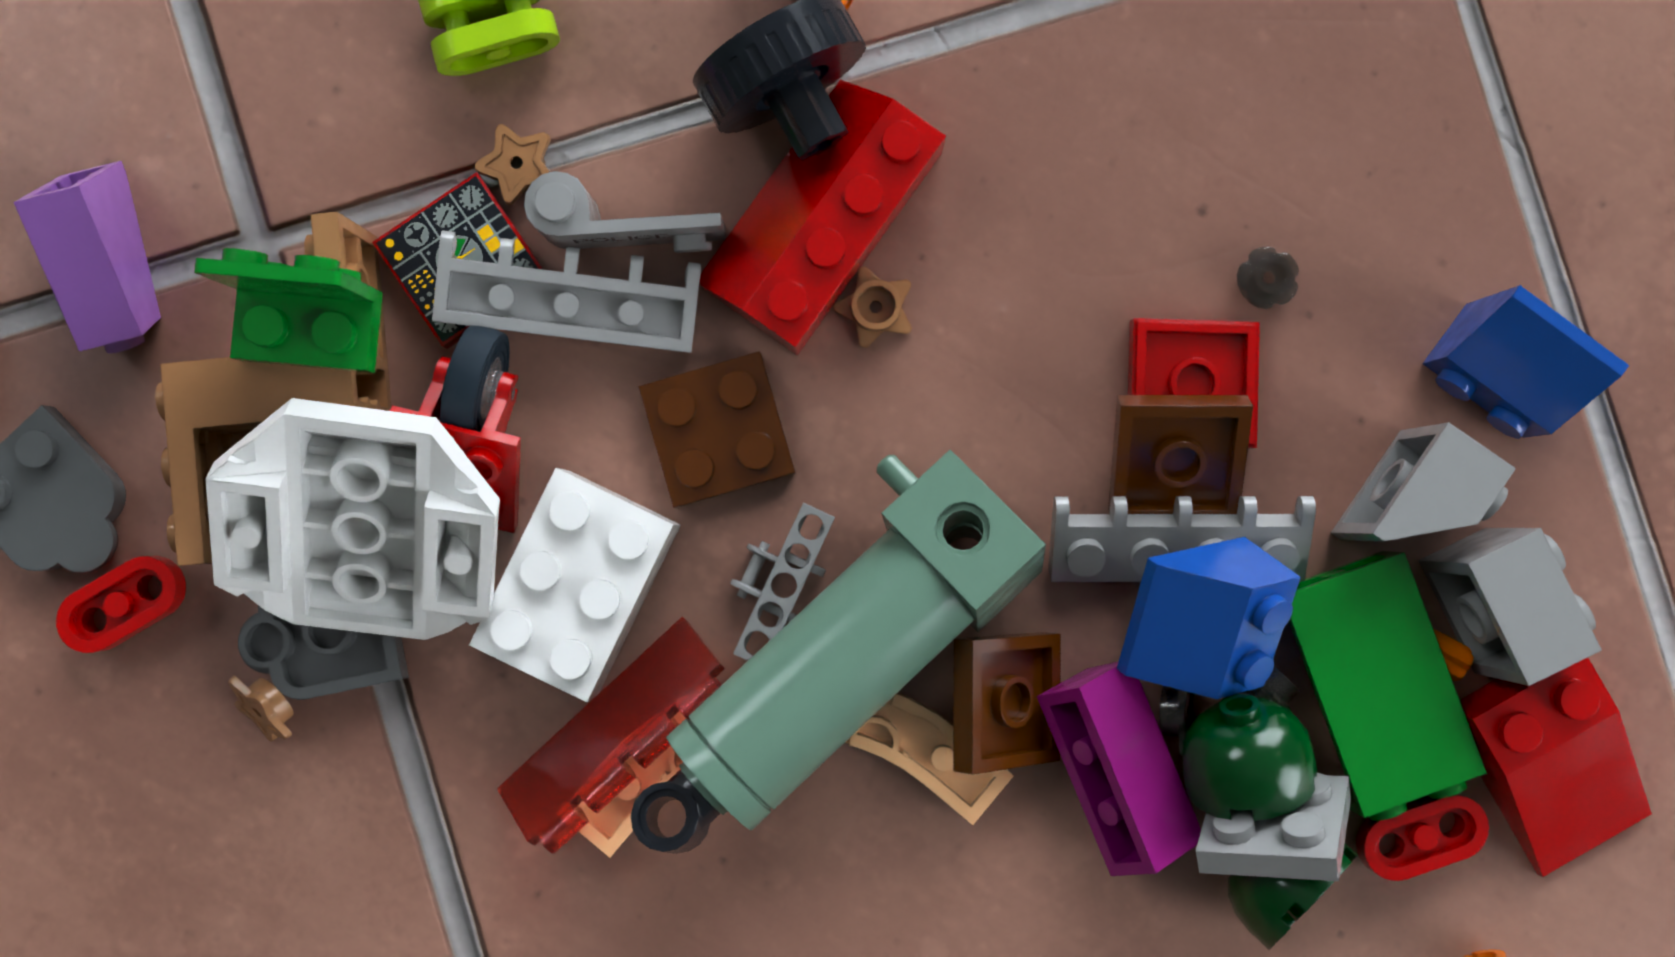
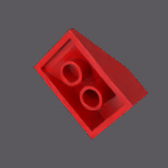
M1588 657L1530 686L1495 679L1460 699L1487 773L1481 775V778L1538 875L1542 877L1548 875L1652 815L1620 711Z

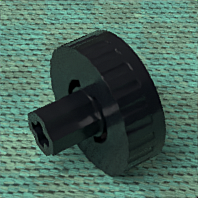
M800 0L761 18L726 41L700 65L693 77V85L721 133L741 132L777 118L798 158L803 161L814 155H819L836 145L839 140L849 133L825 89L840 79L860 60L866 50V44L841 0Z

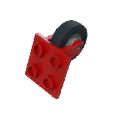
M469 326L460 337L452 357L442 356L439 358L433 372L432 382L419 411L392 405L389 411L436 417L499 497L498 530L515 533L518 526L521 437L506 434L505 432L517 398L518 389L514 387L519 376L508 373L510 358L508 336L495 329L483 326Z

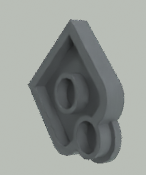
M41 405L0 443V548L16 565L29 571H49L64 567L73 572H92L105 566L113 557L118 545L117 531L112 522L121 514L125 506L126 490L124 483L118 474L55 407Z
M259 605L258 613L252 615L243 624L238 636V649L243 661L257 672L270 674L274 686L283 695L292 699H310L409 678L402 637L296 625L265 611Z

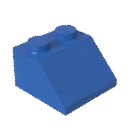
M1521 285L1467 303L1422 363L1438 375L1435 381L1440 388L1460 400L1469 401L1471 399L1489 412L1486 419L1494 428L1516 439L1554 433L1618 380L1629 367L1626 362Z
M1246 537L1147 558L1117 669L1128 677L1217 700L1263 687L1274 669L1273 659L1283 629L1291 618L1293 612L1292 602L1301 577Z

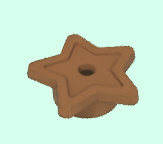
M499 124L495 130L494 150L475 163V170L479 174L498 180L504 202L509 206L513 205L523 192L528 190L535 179L542 174L550 172L545 164L544 157L551 137L549 134L541 132L521 138L504 124ZM514 158L522 159L523 163L520 168L515 169L512 167L511 163Z
M866 266L861 267L858 271L855 292L836 302L833 306L834 311L856 322L859 344L863 348L870 346L883 331L908 334L911 332L912 327L902 309V304L911 288V282L908 279L891 282L880 280ZM879 302L882 305V310L879 313H873L870 310L871 303Z
M235 675L230 678L228 684L238 699L234 703L235 707L251 719L269 741L272 742L278 737L285 740L292 736L291 731L284 723L294 715L293 709L284 695L273 684L264 678H258L247 687Z

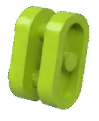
M418 0L424 23L432 28H446V32L435 37L431 41L430 46L437 71L447 76L473 74L533 57L553 49L560 42L554 15L550 10L531 7V5L540 0Z

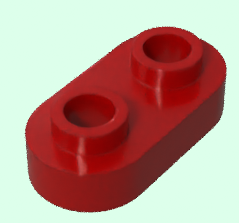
M162 556L132 558L64 599L56 615L58 634L68 647L81 653H94L112 649L169 616L180 607L186 594L184 574L176 563ZM153 576L157 577L162 584L161 594L156 599L148 592V582ZM97 609H101L107 618L103 630H99L93 621V616Z
M1456 794L1440 799H1432L1426 796L1406 803L1407 810L1396 817L1380 821L1366 819L1357 833L1356 850L1362 863L1375 874L1390 881H1403L1477 854L1487 841L1489 821L1483 808L1477 802L1464 795ZM1452 812L1455 818L1454 826L1450 831L1442 833L1439 827L1440 820L1445 814ZM1393 833L1396 840L1394 848L1390 852L1382 854L1379 849L1380 840L1386 834Z

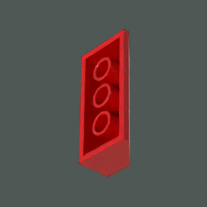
M841 79L829 94V97L849 133L839 140L836 145L819 155H814L803 161L798 158L793 147H791L700 274L699 286L797 356L941 156L946 140L945 134L894 98Z

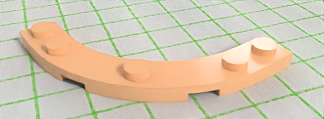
M720 686L682 701L653 719L632 736L599 770L561 817L611 858L633 831L631 813L634 802L641 792L653 784L667 782L680 770L679 765L683 761L670 746L666 737L686 718L690 720L688 716ZM899 692L845 742L849 746L880 756L904 769L972 825L975 824L1014 777L1008 769L974 775L954 772L953 724L936 711Z

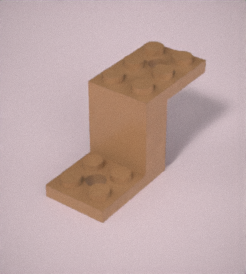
M339 212L311 214L312 234L307 235L305 238V255L340 261L339 268L361 272V282L381 291L378 251L372 243L377 239V236ZM383 302L375 373L247 362L230 357L160 364L162 381L157 384L155 400L158 413L165 421L167 448L162 452L161 470L166 484L171 487L173 514L169 516L167 521V539L171 550L176 553L177 566L212 564L205 478L213 462L291 398L385 411L391 409Z

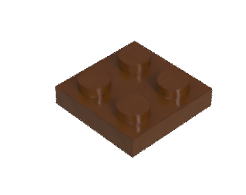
M760 351L638 386L673 508L682 507L796 473Z
M1117 395L1108 512L1110 513L1112 496H1126L1128 514H1173L1176 496H1190L1193 506L1192 514H1237L1239 498L1243 492L1253 404L1248 395Z
M1035 632L955 638L953 667V771L974 775L1060 761V752L1036 696L1061 683V634Z

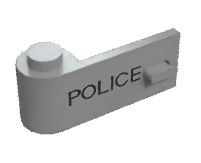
M553 171L542 174L531 183L525 193L524 208L528 220L541 235L559 248L566 249L568 246L587 249L673 243L674 252L682 253L712 250V243L706 241L726 239V227L721 213L601 220L596 202L577 178L565 172Z

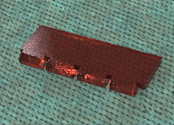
M683 616L497 788L527 842L534 846L540 842L552 854L560 850L589 823L584 811L578 805L584 801L593 812L598 814L637 778L631 766L625 761L632 756L644 769L648 768L670 747L666 737L679 725L673 717L680 711L685 718L690 720L688 716L722 685L716 677L725 668L689 621Z

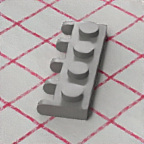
M441 231L432 322L483 326L498 330L688 353L692 351L701 264L688 262L684 276L685 287L641 282L644 256L631 255L628 280L577 274L580 248L568 246L565 253L564 272L514 266V239L501 238L498 263L454 258L457 248L456 232Z
M1054 496L1048 564L1051 582H1141L1147 558L1246 537L1301 577L1299 582H1305L1316 515L1315 499L1313 496H1298L1294 514H1257L1258 508L1255 496H1240L1237 514H1192L1191 497L1176 496L1173 514H1128L1126 496H1112L1109 514H1070L1068 496Z

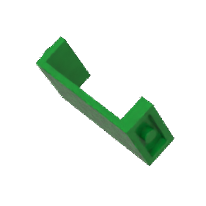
M1381 551L1306 578L1305 582H1299L1292 602L1293 612L1288 622L1345 776H1349L1351 791L1350 810L1363 818L1369 817L1372 821L1390 819L1404 813L1407 810V802L1426 795L1432 799H1440L1459 794L1467 789V780L1487 774L1405 552Z

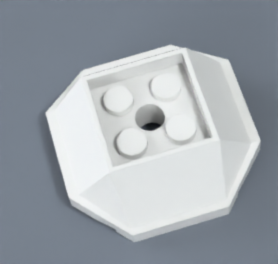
M291 398L213 462L205 481L215 586L237 597L244 593L265 611L292 624L427 640L448 633L466 622L472 625L489 619L494 599L500 499L436 417Z

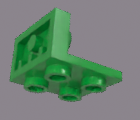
M236 248L222 249L221 260L196 258L194 273L237 290L230 358L247 362L375 373L383 292L361 282V272L339 268L340 261L326 257L295 255L294 266L269 262L268 255L265 253Z

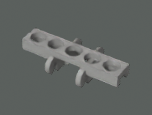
M803 502L779 556L768 552L770 544L761 541L759 547L748 543L746 548L754 554L742 580L732 579L730 584L739 588L737 596L745 599L749 593L759 599L733 652L734 655L748 661L754 656L746 649L747 643L754 631L763 632L770 641L785 627L787 621L790 622L797 616V614L791 613L809 573L812 572L823 577L826 569L815 565L814 562L835 519L834 516ZM807 515H816L823 522L814 540L805 539L800 534ZM794 544H802L808 548L810 553L806 560L790 553ZM768 559L775 564L763 590H760L753 586L765 560ZM786 561H788V562H790V563H792V564H794V565H796V566H799V567H801V568H800V569L792 568L791 566L788 565V563H787ZM788 573L795 578L797 588L793 595L782 598L774 593L772 581L776 575ZM763 610L779 617L776 626L769 627L761 623L759 618Z

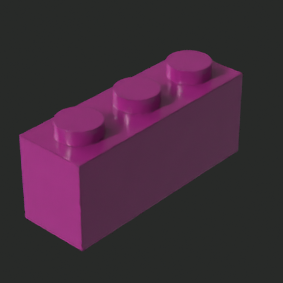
M1118 662L1087 668L1036 697L1110 876L1156 874L1197 846L1201 833L1200 825L1139 679L1128 677L1117 669Z

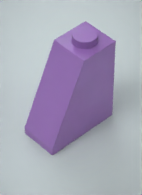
M122 161L61 175L14 201L13 203L78 350L83 351L104 345L107 353H117L142 344L145 341L144 334L161 318L127 174Z

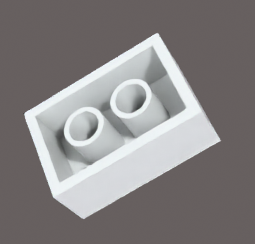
M555 468L494 592L490 617L479 623L469 646L585 702L590 701L600 693L681 524L569 470Z

